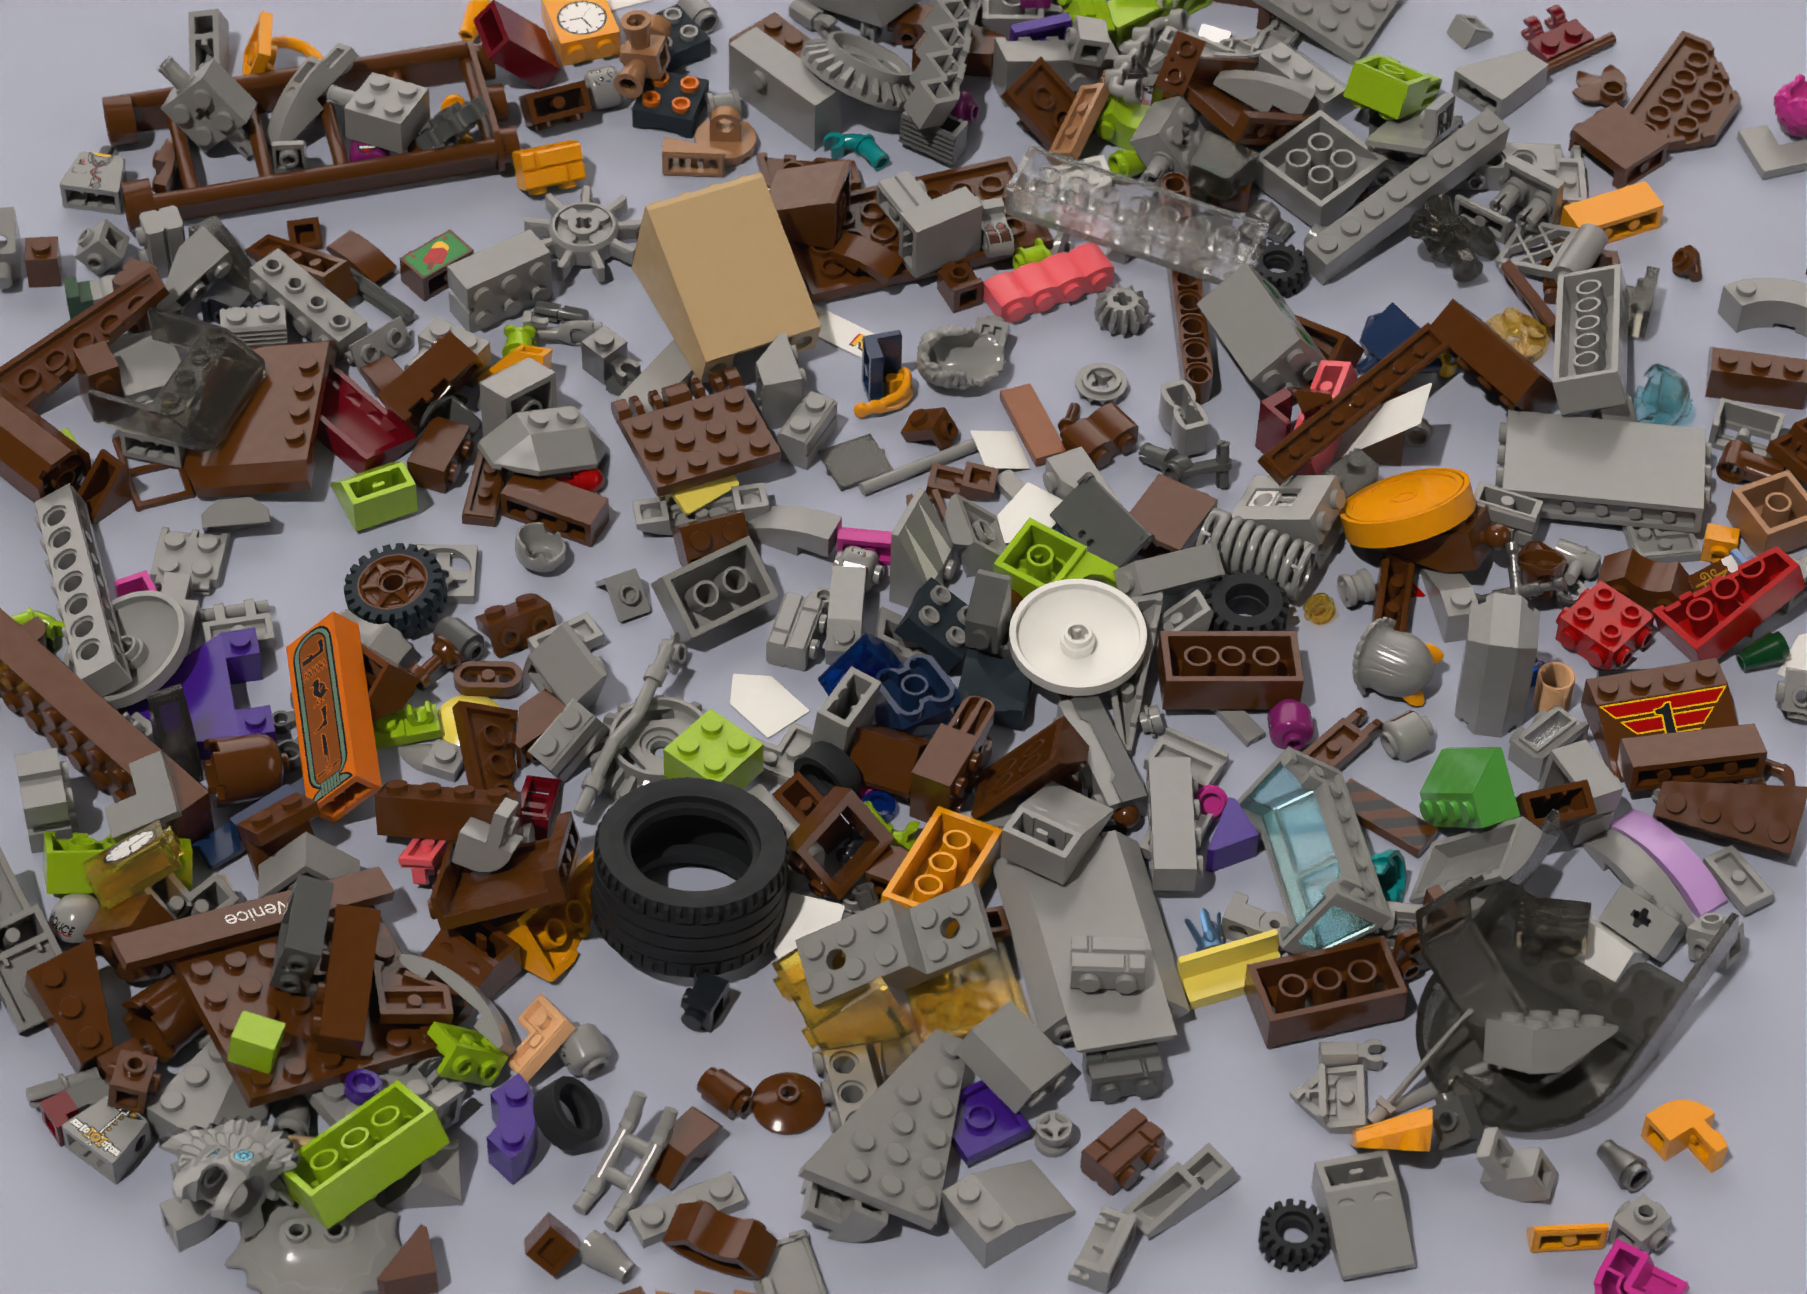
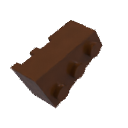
M91 938L28 970L25 979L26 990L75 1073L89 1070L92 1067L97 1068L96 1056L114 1048L93 940Z

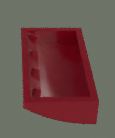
M334 365L333 372H328L316 438L355 473L394 462L417 441L415 433L336 365Z

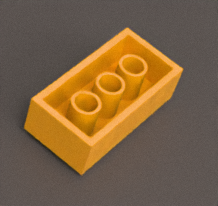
M938 806L882 893L881 903L891 899L909 909L969 882L976 883L979 890H981L993 871L992 864L1000 858L1002 829ZM953 921L947 926L946 936L948 939L952 938L958 928V921Z

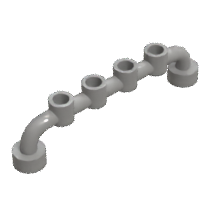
M1172 9L1169 16L1156 18L1149 22L1146 27L1133 28V41L1124 42L1123 55H1116L1114 58V69H1107L1105 71L1104 80L1112 96L1124 98L1126 104H1141L1144 93L1142 81L1140 79H1128V75L1136 73L1137 61L1145 59L1147 46L1154 45L1157 31L1170 26L1187 32L1189 20L1186 9Z

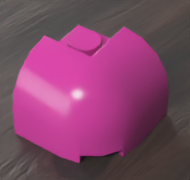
M1616 1239L1602 1262L1593 1283L1595 1294H1687L1690 1289L1688 1282L1654 1266L1650 1254L1619 1239Z

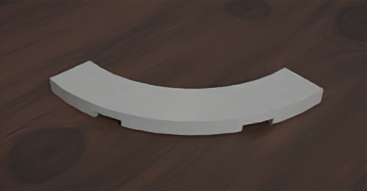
M1275 17L1266 28L1257 32L1255 37L1249 39L1246 37L1223 38L1221 42H1215L1205 36L1181 31L1206 41L1201 56L1256 60L1258 63L1260 54L1280 42L1293 47L1302 33L1278 17ZM1166 26L1157 42L1155 50L1167 54L1178 29Z

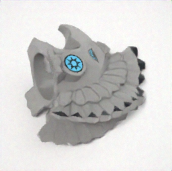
M237 1115L232 1120L223 1117L219 1125L210 1123L207 1129L196 1125L192 1126L189 1131L184 1128H175L172 1131L171 1137L159 1138L158 1147L178 1156V1174L172 1186V1193L177 1202L182 1204L183 1199H190L194 1202L201 1199L211 1203L214 1206L210 1217L234 1223L237 1222L242 1239H246L249 1236L254 1237L265 1226L261 1211L264 1198L270 1200L281 1198L291 1207L294 1206V1199L283 1182L277 1177L282 1172L295 1169L301 1157L295 1152L294 1142L288 1140L287 1132L279 1130L278 1124L271 1126L268 1125L266 1118L260 1121L256 1120L253 1116L244 1119Z

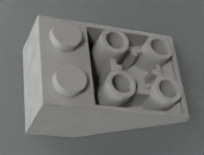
M1051 781L1019 805L1002 829L1000 856L1064 885L1113 815L1114 809Z
M1558 1009V1015H1552V1012L1543 1010H1531L1529 1016H1523V1013L1501 1012V1018H1486L1483 1062L1528 1074L1559 1073L1618 1032L1619 1026L1605 1023L1604 1017L1599 1015H1582L1580 1017V1011L1574 1009Z
M1387 1149L1315 1162L1311 1189L1319 1213L1322 1212L1325 1216L1324 1223L1328 1222V1240L1341 1279L1346 1280L1415 1267L1398 1179Z

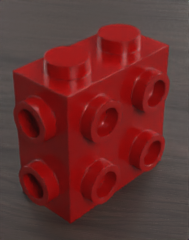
M1600 580L1593 588L1585 589L1574 605L1570 608L1565 607L1559 613L1556 619L1558 627L1555 639L1565 648L1571 649L1586 659L1594 667L1599 669H1616L1619 666L1624 667L1639 647L1645 648L1650 643L1654 635L1652 627L1655 615Z

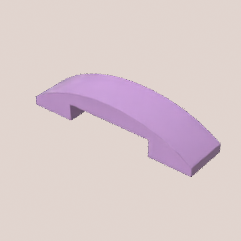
M1631 809L1612 821L1610 829L1627 836L1650 855L1672 883L1678 887V891L1690 911L1697 918H1700L1705 912L1712 913L1727 904L1728 899L1705 864L1681 838L1664 824L1636 809Z

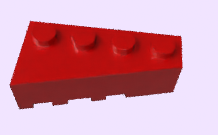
M1775 546L1738 565L1737 571L1724 577L1719 575L1709 580L1710 585L1694 593L1688 591L1678 596L1679 600L1667 607L1661 605L1653 609L1652 612L1655 615L1659 632L1692 662L1711 658L1719 659L1802 591L1806 585L1800 565L1781 548Z

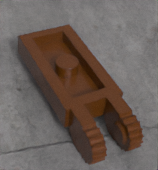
M1358 707L1346 718H1341L1302 753L1340 770L1380 735L1384 723L1375 719L1363 730L1359 729L1358 727L1363 724L1368 714L1366 710Z

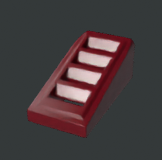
M527 775L521 791L523 824L533 823L535 840L538 841L548 838L560 792L561 780ZM533 792L549 793V795H548V794L533 793Z

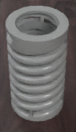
M1217 507L1213 508L1207 516L1196 546L1203 545L1207 536L1210 537L1208 543L1216 542L1218 551L1221 548L1220 559L1224 573L1232 575V571L1237 570L1240 573H1246V570H1251L1257 575L1264 573L1268 575L1267 579L1278 581L1279 588H1284L1287 592L1286 598L1295 602L1305 592L1318 557V546L1307 541L1303 542L1300 538H1296L1291 544L1289 534L1284 533L1280 536L1276 529H1271L1268 532L1265 525L1261 524L1256 527L1255 522L1252 520L1244 523V519L1241 516L1233 518L1230 512ZM1214 523V527L1211 534L1209 533V530ZM1294 572L1292 581L1289 583V580Z

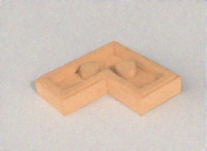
M542 993L518 1017L517 1021L529 1035L506 1061L510 1068L516 1074L519 1073L527 1083L576 1029Z

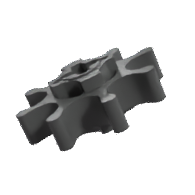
M480 95L470 102L468 100L461 105L459 102H456L430 119L428 122L431 126L423 129L420 135L414 139L421 150L430 149L433 146L436 148L442 143L444 146H447L459 140L475 126L472 122L484 116L483 113L489 109Z

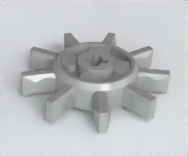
M584 185L580 194V202L566 206L551 193L545 195L546 210L553 216L551 220L525 216L524 230L531 229L536 236L546 237L547 239L541 240V242L551 252V256L555 255L560 259L557 264V280L559 281L566 279L574 265H590L597 281L603 282L605 281L604 261L611 256L631 265L633 263L636 248L619 240L636 238V232L640 231L642 219L617 221L620 216L627 212V197L621 195L607 207L593 203L590 185Z

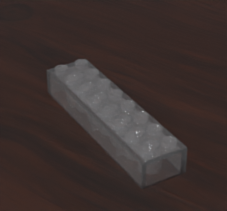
M1030 145L1006 189L1005 214L1217 285L1245 262L1256 269L1266 249L1268 223Z

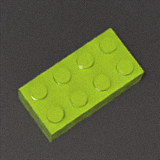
M396 1080L295 1151L301 1157L297 1167L291 1171L282 1172L280 1176L294 1201L328 1230L333 1225L343 1221L347 1215L358 1207L375 1198L378 1193L396 1180L406 1176L409 1171L427 1158L434 1156L450 1141L435 1110L399 1080Z

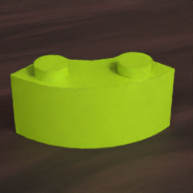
M1109 94L1105 106L1094 125V130L1099 137L1108 140L1116 146L1135 151L1129 141L1151 106L1146 104H1126L1124 98H1118Z

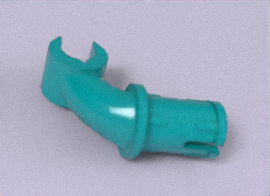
M831 132L824 137V151L829 148L831 149V159L841 158L845 154V150L853 149L857 155H862L876 171L882 170L890 161L889 155L875 143V138L871 134L852 133L842 135L838 132Z

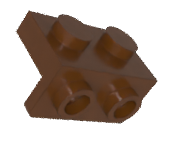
M523 594L515 599L516 602L505 606L495 605L487 608L484 614L475 617L478 630L490 638L494 654L497 657H501L528 647L527 638L556 626L551 603L537 594Z

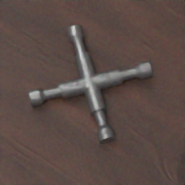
M1519 542L1505 543V548L1510 561V567L1508 568L1510 587L1492 590L1491 593L1483 595L1475 593L1478 604L1486 602V596L1492 593L1519 595L1526 598L1542 595L1544 591L1566 590L1567 582L1565 577L1555 578L1552 582L1542 583L1538 581L1523 584L1522 568L1518 564L1517 556Z

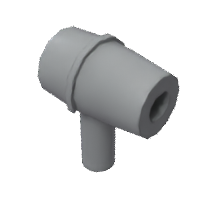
M1560 538L1554 549L1567 560L1566 572L1563 575L1567 585H1573L1579 576L1590 580L1596 575L1601 565V556L1588 549L1587 546L1584 547Z

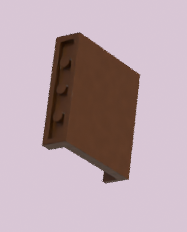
M1200 56L1183 97L1235 144L1270 146L1312 116L1309 114L1286 113L1274 105L1269 112H1260L1213 85L1221 71H1254L1258 65L1256 60Z
M569 811L557 815L550 838L520 845L502 868L492 872H478L451 862L456 843L455 841H449L445 855L442 856L441 867L437 871L436 883L432 886L431 898L428 899L430 916L433 920H438L441 931L566 901L582 843L572 812Z

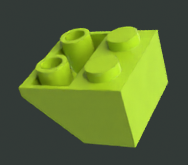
M390 462L331 482V488L356 532L418 511L416 483L404 462Z

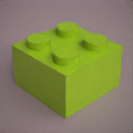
M710 708L663 749L664 776L667 779L685 777L712 779L743 789L763 772V744Z

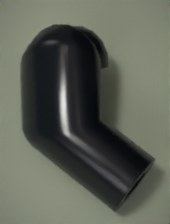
M851 824L849 826L854 832L849 835L850 840L844 844L843 848L838 849L836 852L837 860L842 866L849 861L865 842Z

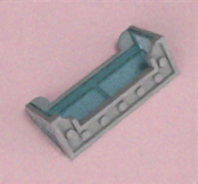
M1288 746L1244 792L1237 802L1256 831L1261 833L1290 927L1283 926L1278 930L1279 944L1286 953L1295 955L1349 943L1381 928L1391 918L1342 771Z

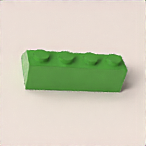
M1447 747L1442 749L1419 792L1422 800L1419 804L1421 815L1426 822L1434 827L1484 828L1520 816L1502 747Z

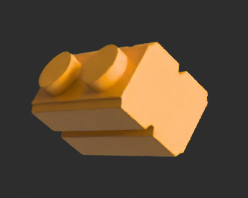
M567 140L513 151L512 153L517 186L521 190L528 191L529 195L546 193L547 187L558 185L559 189L576 187V181L586 178L584 163L582 162L581 145L578 141Z

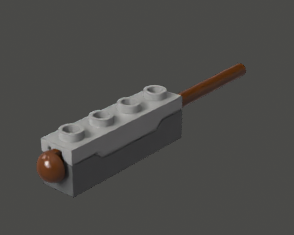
M1057 693L1061 702H1058L1057 717L1053 718V722L1064 715L1090 746L1087 764L1078 772L1082 788L1089 790L1091 799L1114 809V813L1106 823V827L1113 825L1124 829L1134 827L1140 818L1146 817L1148 794L1098 694L1074 698L1071 695Z

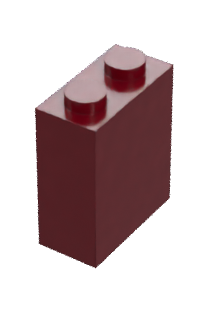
M492 0L473 19L488 60L538 89L543 88L561 70L545 29L496 0Z

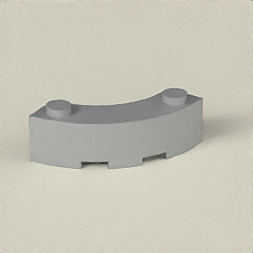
M1781 278L1742 279L1724 285L1718 314L1736 333L1753 328H1773L1775 324H1782L1794 327L1795 333L1807 337V283Z

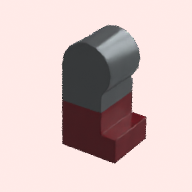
M99 1078L85 1080L39 1102L43 1122L60 1147L65 1145L62 1125L109 1095V1084H105L104 1080Z

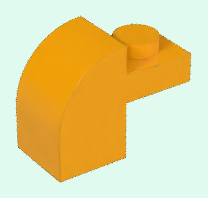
M1674 1100L1663 1104L1645 1117L1641 1137L1664 1161L1688 1148L1713 1173L1723 1167L1728 1149V1144L1722 1134L1711 1128L1715 1113L1701 1103L1691 1100Z

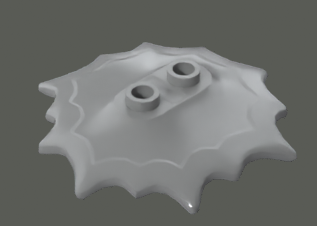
M264 1198L261 1211L265 1226L254 1237L241 1238L237 1248L226 1260L225 1266L227 1268L243 1270L247 1276L246 1287L258 1290L260 1294H378L377 1278L402 1248L396 1239L395 1233L398 1215L379 1206L375 1198L347 1215L343 1221L327 1230L296 1201L294 1206L291 1207L281 1198L278 1200Z

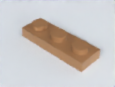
M1105 82L1082 85L1047 154V157L1053 164L1077 161L1082 154V150L1110 94Z

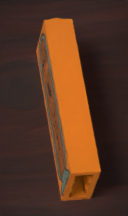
M332 611L288 645L286 651L305 795L317 802L321 813L318 815L319 817L335 823L380 790L382 784L359 625Z

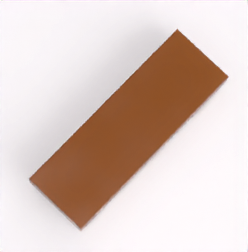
M1031 383L1000 391V401L1035 467L1046 464V458L1066 452Z

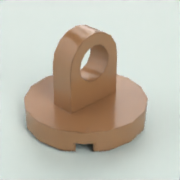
M719 106L711 112L710 119L703 122L697 128L694 143L725 150V167L743 163V159L748 156L749 158L752 157L757 146L755 130L748 122L741 119L737 109L730 106ZM710 159V164L716 165V160Z

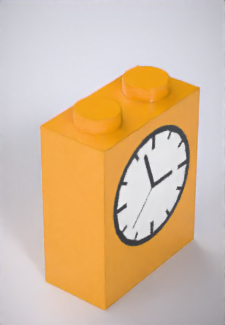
M541 0L542 20L561 66L620 54V30L607 0Z

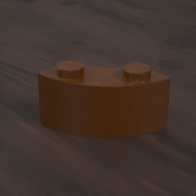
M1634 548L1604 556L1597 583L1600 580L1652 614V610L1661 605L1667 607L1679 600L1678 596L1688 591L1694 593L1687 580L1689 574L1679 562L1662 563L1652 561L1641 556Z
M698 1200L696 1202L678 1204L662 1243L684 1258L710 1270L739 1278L762 1279L778 1240L766 1230L767 1228L762 1222L756 1219H741L727 1215L717 1210L711 1203Z

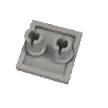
M1511 154L1504 162L1501 192L1490 201L1489 207L1495 212L1500 210L1499 214L1503 216L1508 211L1517 214V224L1521 228L1525 226V230L1528 231L1532 230L1538 221L1559 225L1565 182Z

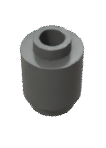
M446 616L438 622L434 629L433 636L440 634L448 639L459 651L464 662L477 660L484 650L483 636L460 618Z

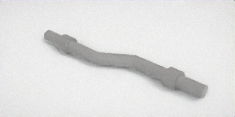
M662 644L654 663L649 665L643 677L645 683L631 713L607 738L592 772L586 774L581 785L583 791L573 810L575 815L586 818L595 796L601 794L606 783L604 777L618 747L643 720L657 687H662L668 674L666 668L675 651L672 645Z

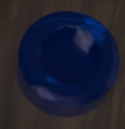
M873 791L862 798L863 802L871 801L873 807L887 824L894 819L896 802L890 794L883 791Z

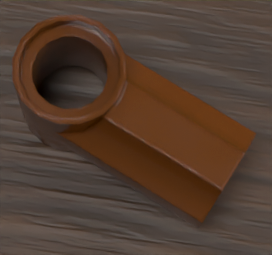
M1731 440L1726 444L1716 467L1718 477L1727 483L1733 484L1739 483L1743 479L1755 482L1786 471V468L1777 460L1754 453L1752 447L1742 440Z

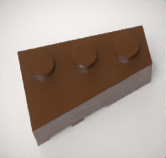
M449 331L445 336L438 337L428 351L376 396L391 414L418 436L424 428L419 429L417 424L428 405L446 395L452 394L455 396L484 364L479 356Z

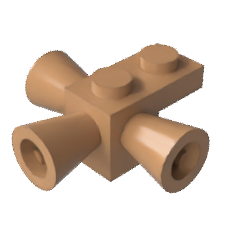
M643 10L630 11L623 15L620 21L628 40L625 45L621 46L619 54L620 62L624 64V68L614 78L613 84L617 92L631 98V100H636L642 94L645 78L661 80L670 62L667 38L672 33L671 23L661 15L649 14Z

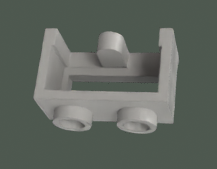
M1721 397L1712 423L1708 443H1712V448L1724 451L1729 441L1742 440L1752 447L1754 453L1773 459L1765 451L1768 446L1751 442L1750 438L1752 435L1767 439L1770 443L1772 440L1780 437L1785 414ZM1722 428L1737 431V437L1722 434Z

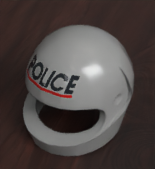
M80 893L64 896L54 906L48 921L54 937L69 943H83L87 941L83 934L101 907L100 901L92 896Z

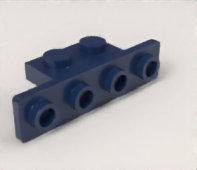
M303 777L291 785L288 783L229 818L230 822L193 843V852L210 870H215L246 851L236 824L295 792L306 796Z

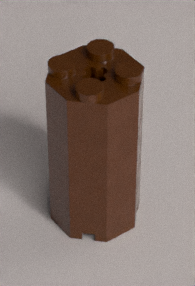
M0 386V476L34 502L68 483L78 492L81 487L79 484L82 478H86L92 467L90 453Z

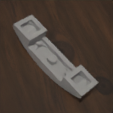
M760 482L732 486V496L718 498L689 516H685L677 504L667 505L665 496L632 501L637 530L661 535H673L672 526L732 511L744 512L745 520L748 522L770 510L765 484Z
M1610 829L1583 843V849L1603 871L1611 868L1629 888L1633 889L1637 884L1654 896L1650 901L1660 909L1666 904L1683 915L1679 922L1686 927L1695 922L1689 907L1666 873L1650 855L1627 836Z
M401 954L397 958L410 972L420 975L423 979L435 980L437 982L443 980L482 1014L481 1018L473 1026L499 1050L510 1056L516 1051L513 1038L504 1018L491 1000L473 983L451 969L424 957Z

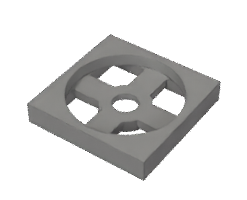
M414 544L417 545L418 550L423 547L428 550L429 555L433 554L437 558L442 572L449 574L445 579L447 590L454 583H465L461 587L447 592V603L474 604L478 559L477 545ZM450 559H465L470 565V570L453 569L450 566Z

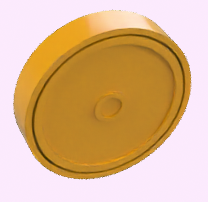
M1428 468L1394 475L1360 489L1346 499L1347 501L1339 515L1346 539L1350 544L1362 548H1389L1422 541L1452 529L1473 513L1476 508V501L1469 476L1465 472L1452 468Z

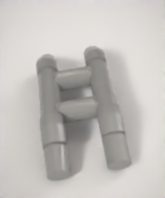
M633 1091L628 1107L625 1109L619 1123V1128L600 1164L583 1188L582 1194L573 1204V1209L577 1213L585 1215L591 1205L603 1193L607 1181L624 1189L625 1191L622 1192L620 1198L615 1203L614 1209L604 1221L605 1226L612 1231H616L623 1220L628 1217V1211L635 1208L643 1187L662 1151L666 1149L674 1131L673 1126L679 1113L675 1108L664 1107L659 1124L656 1125L650 1143L634 1136L632 1133L636 1131L643 1114L642 1110L647 1099V1095L640 1091ZM624 1148L643 1156L633 1176L614 1168Z

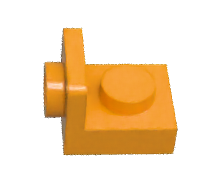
M1707 523L1700 561L1715 563L1729 556L1731 550L1738 548L1740 529Z

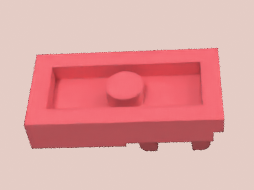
M413 838L398 858L399 865H401V868H411L414 884L428 885V876L436 875V867L442 860V856L445 855L449 841Z

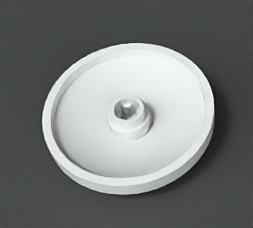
M1064 579L1045 584L1032 591L1019 603L1010 621L1009 647L1017 667L1035 684L1059 694L1087 696L1116 688L1137 671L1146 651L1147 628L1144 617L1137 605L1120 590L1099 581Z

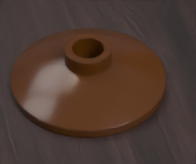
M782 1072L771 1075L759 1083L752 1095L753 1102L751 1107L757 1122L765 1129L780 1135H796L810 1130L820 1121L825 1110L820 1086L811 1078L799 1073Z

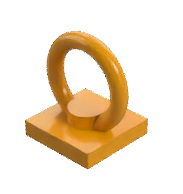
M261 11L243 53L242 76L274 71L273 67L277 56V49L279 48L292 49L306 57L312 56L321 60L324 57L315 47L301 39L290 36L272 37L273 14Z

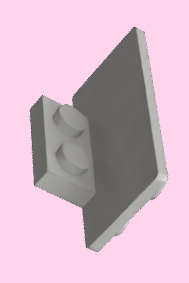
M1443 93L1423 111H1418L1396 121L1388 120L1366 138L1365 145L1374 147V150L1377 152L1389 153L1396 150L1404 152L1408 157H1422L1461 124V117L1454 116L1455 95Z

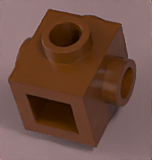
M121 1049L117 1063L110 1062L106 1074L105 1084L110 1085L107 1106L144 1114L150 1094H158L162 1079V1073L156 1072L158 1057L150 1056L141 1051Z

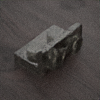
M1647 266L1645 278L1638 277L1636 287L1627 285L1629 293L1628 336L1645 339L1660 268Z

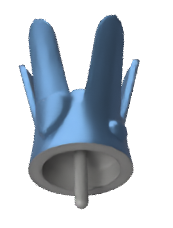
M1204 908L1200 910L1203 937L1200 936L1190 919H1184L1197 944V952L1225 944L1221 938V912L1217 914L1216 926L1212 925L1208 911Z

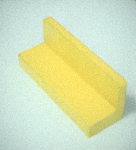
M1270 930L1179 957L1177 960V970L1189 1009L1194 1010L1244 995L1247 965L1281 957L1278 952V930Z

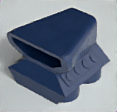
M912 655L906 660L905 667L899 670L891 667L883 668L875 676V679L882 682L875 709V721L877 725L918 737L935 734L941 723L945 725L950 723L954 716L950 708L962 703L957 687L932 655Z

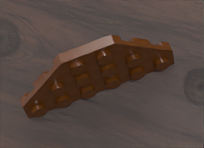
M1682 30L1625 110L1669 142L1668 152L1714 144L1738 110L1741 98L1737 91L1732 90L1729 84L1730 78L1722 63L1716 60L1711 42Z

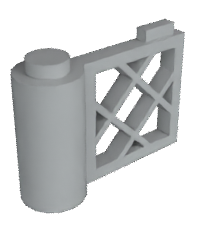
M1538 221L1530 231L1539 232V235L1523 240L1522 237L1527 230H1525V226L1521 228L1518 225L1496 258L1495 264L1499 272H1502L1501 264L1508 261L1511 255L1524 251L1526 256L1516 260L1510 259L1521 273L1552 278L1557 284L1558 275L1591 269L1606 246L1608 236L1602 228L1591 223L1582 224L1578 229ZM1558 237L1566 238L1565 241L1553 246L1549 242ZM1542 243H1545L1547 247L1532 254L1528 250ZM1550 256L1553 258L1549 266L1535 263Z

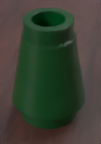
M1769 631L1742 649V651L1736 653V660L1742 671L1745 672L1783 663L1784 658L1790 655V651L1784 636L1779 631L1775 633Z

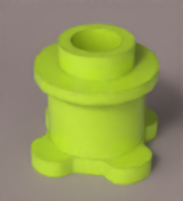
M1041 238L1034 239L1035 246L1025 249L1023 247L1016 248L1015 255L1012 256L1014 270L1028 263L1041 262L1051 256L1049 249L1044 246Z
M507 325L504 328V335L507 336V340L502 350L503 358L521 344L537 346V342L534 340L536 329L533 326L515 327L514 325Z

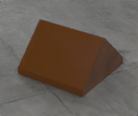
M877 724L856 727L850 758L859 770L862 779L861 784L910 798L911 772L930 740Z

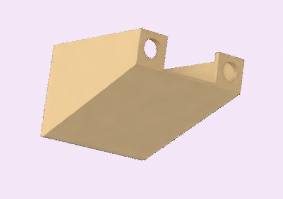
M761 172L749 176L743 175L735 180L721 184H712L698 191L685 192L677 197L664 201H654L645 206L632 269L694 374L702 383L709 381L711 373L717 372L721 377L722 370L732 367L734 355L769 345L781 333H786L790 345H795L798 353L816 347L821 325ZM801 338H803L804 342L796 344ZM723 363L716 370L709 371L713 366Z

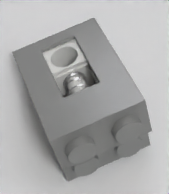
M1255 475L1234 509L1232 517L1241 516L1244 519V523L1252 520L1255 522L1256 527L1261 524L1265 525L1268 532L1271 529H1276L1280 536L1287 533L1291 537V544L1296 538L1302 539L1303 542L1307 541L1318 546V557L1314 570H1320L1344 531L1339 513L1347 500L1336 475H1293L1280 486L1270 475Z

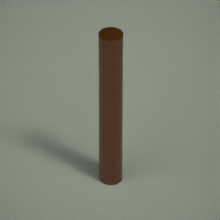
M1612 32L1607 33L1546 62L1549 64L1547 75L1615 44V35Z

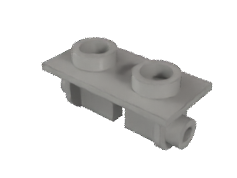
M402 317L395 318L349 345L347 352L344 353L346 362L349 365L356 364L359 371L361 367L386 355L392 358L412 346L413 343Z

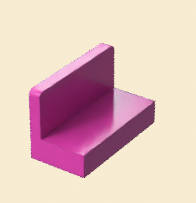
M842 527V529H838L836 555L838 551H844L846 547L853 545L875 551L879 556V565L890 566L892 532Z

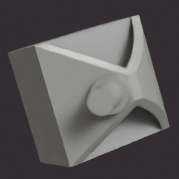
M530 357L481 380L479 382L480 397L475 402L476 407L481 410L484 438L517 412L558 407L556 372Z

